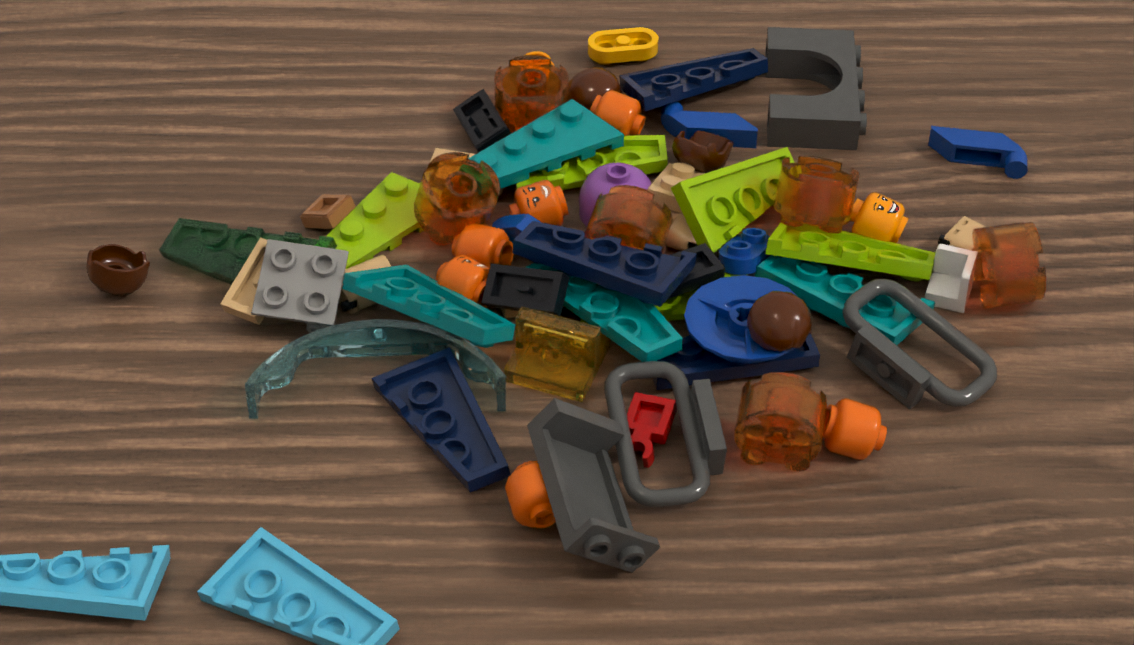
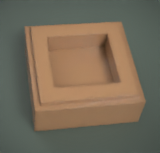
M322 194L302 213L300 218L305 228L334 229L356 206L351 195Z

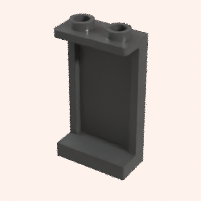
M554 398L527 427L564 551L633 573L660 548L657 538L633 530L608 451L624 436L622 426L618 421Z

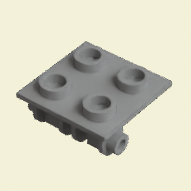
M268 239L251 314L304 322L307 324L306 330L314 334H321L323 328L327 326L334 327L349 251Z

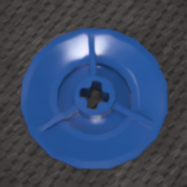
M747 275L723 277L701 286L688 299L684 320L689 335L703 349L730 362L742 364L766 362L793 351L795 348L782 352L763 349L754 342L747 327V317L750 308L759 297L772 291L795 293L788 287L768 278Z

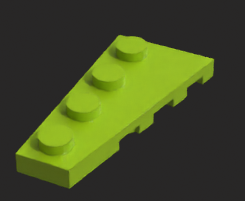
M665 135L624 136V146L613 150L609 146L602 147L596 150V154L593 157L581 161L577 156L562 161L561 168L550 172L536 170L529 173V179L516 183V189L542 180H549L554 187L560 185L562 190L582 187L589 173L597 167L608 163L630 164L642 170L646 175L662 172L668 165Z
M788 147L681 181L671 187V190L697 245L706 243L710 250L715 253L722 245L735 237L748 224L756 220L769 207L777 203L804 180Z
M391 172L316 246L349 251L346 269L372 259L374 255L381 251L394 250L402 244L403 237L414 230L420 233L432 226L431 220L441 213L445 216L451 214L456 210V198Z
M788 217L783 218L769 237L765 253L773 256L900 275V277L910 281L930 280L935 259V252L889 241H881Z

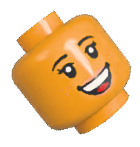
M872 192L865 201L857 198L847 219L854 222L851 233L897 243L909 218L904 216L905 208L901 203L878 192Z

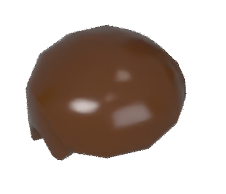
M593 67L576 74L567 84L565 93L567 101L573 99L590 111L597 95L603 96L609 90L622 93V90L614 74L601 67Z
M681 131L673 141L672 150L679 163L689 164L695 168V171L708 173L725 166L734 142L705 131H696L690 139H686L685 131Z
M107 244L89 251L86 271L90 281L100 291L116 296L129 295L138 290L145 282L150 262L147 261L144 251L135 253L124 246Z
M772 291L759 297L754 302L747 317V327L752 340L765 350L782 352L790 348H801L812 331L811 313L804 300L792 292Z

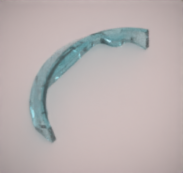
M372 319L336 324L311 332L288 343L268 357L252 373L245 383L249 419H258L259 404L263 394L268 390L288 385L293 380L297 367L308 359L431 355L449 347L454 357L461 363L463 373L468 379L474 382L486 383L493 387L497 397V412L506 411V380L504 373L488 355L472 343L455 334L417 322Z

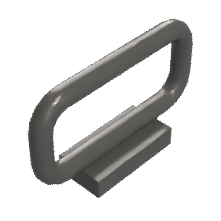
M876 279L868 282L850 295L844 303L843 317L846 324L856 333L847 358L908 409L913 408L921 401L925 391L946 405L954 407L967 406L978 400L996 382L997 367L990 355L896 281ZM885 295L891 297L980 369V376L962 390L949 388L860 315L859 310L876 296Z
M665 361L628 363L618 366L609 373L605 380L604 393L610 419L620 422L624 432V436L615 446L623 484L628 495L637 503L647 507L684 505L699 500L705 495L710 486V475L723 474L727 452L710 379L693 380L692 389L690 390L684 372L677 366ZM663 378L670 382L676 400L693 475V481L688 486L653 490L646 488L642 484L621 392V386L626 381Z

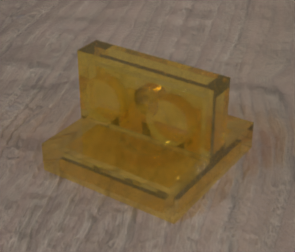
M521 306L515 317L516 347L504 368V381L583 403L610 348V339L601 333V327Z

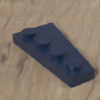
M751 48L619 75L620 87L628 96L637 99L644 111H648L739 81L752 80L756 76L768 72V58L756 49Z
M532 221L513 240L512 251L513 254L527 258L533 263L552 267L565 272L569 276L585 279L601 285L605 289L615 290L637 298L643 303L659 307L662 306L694 269L697 253L682 251L681 257L662 254V246L647 243L644 246V250L622 246V238L607 235L593 240L587 239L582 230Z
M809 334L801 348H795L793 351L766 362L742 364L730 362L703 349L689 335L683 337L681 351L657 361H665L677 366L684 372L690 386L693 380L710 379V382L819 367L820 353L812 335ZM652 378L656 390L672 388L670 382L666 379Z
M450 347L371 378L375 390L470 493L508 478L511 475L507 461Z

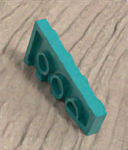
M571 99L459 164V176L482 193L487 194L529 179V173L536 170L550 172L561 168L562 161L577 156L581 161L593 157L596 154V150L602 147L609 146L611 150L624 146V134Z
M773 255L757 265L755 277L768 278L788 287L799 298L804 300L809 309L815 310L847 328L850 327L846 324L843 317L844 303L850 295L863 286L862 277L850 273L847 275H832L827 273L826 265ZM885 295L876 296L859 310L860 315L896 345L923 323L897 301ZM925 298L920 299L930 308L934 309V301Z
M537 263L525 266V268L563 272ZM569 276L570 279L563 306L641 362L657 361L682 350L683 338L653 304H646L629 295L605 289L601 285L579 277Z
M407 264L344 273L342 289L467 339L475 346L489 348L493 347L495 343L513 340L516 324L467 297L439 285L436 280Z

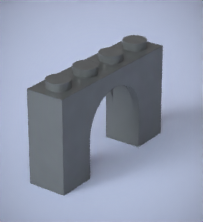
M768 27L765 57L768 58V72L765 73V78L807 79L819 82L832 91L813 96L770 94L767 116V147L857 150L859 135L866 134L867 114L860 113L864 111L865 90H858L862 89L863 67H860L861 45H855L854 30Z

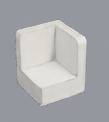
M938 244L933 272L925 293V299L934 301V307L964 313L972 289L978 252Z

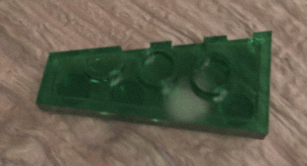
M179 218L159 251L165 259L232 285L260 237L266 240L271 239L335 249L337 244L333 237L319 236V239L304 238L301 233L285 231L284 235L265 233L263 228L247 227V230L229 228L227 224Z

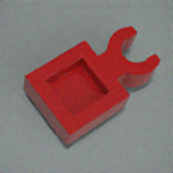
M635 392L627 412V420L634 452H643V466L649 468L655 459L653 442L665 445L677 412L676 400Z

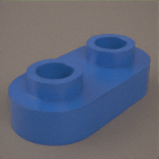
M746 228L742 233L733 237L719 249L718 260L725 267V272L734 275H747L756 272L757 265L771 256L765 254L770 236L766 235V232L762 229Z

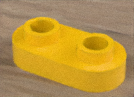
M643 27L597 31L588 38V56L593 61L602 65L630 61H647L658 53L659 37L653 30Z

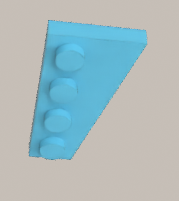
M262 527L197 591L201 601L318 645H386L400 629L397 619Z
M169 545L153 546L152 553L130 554V547L110 548V555L83 557L82 550L63 551V554L53 559H40L38 553L0 555V605L145 621L171 559Z

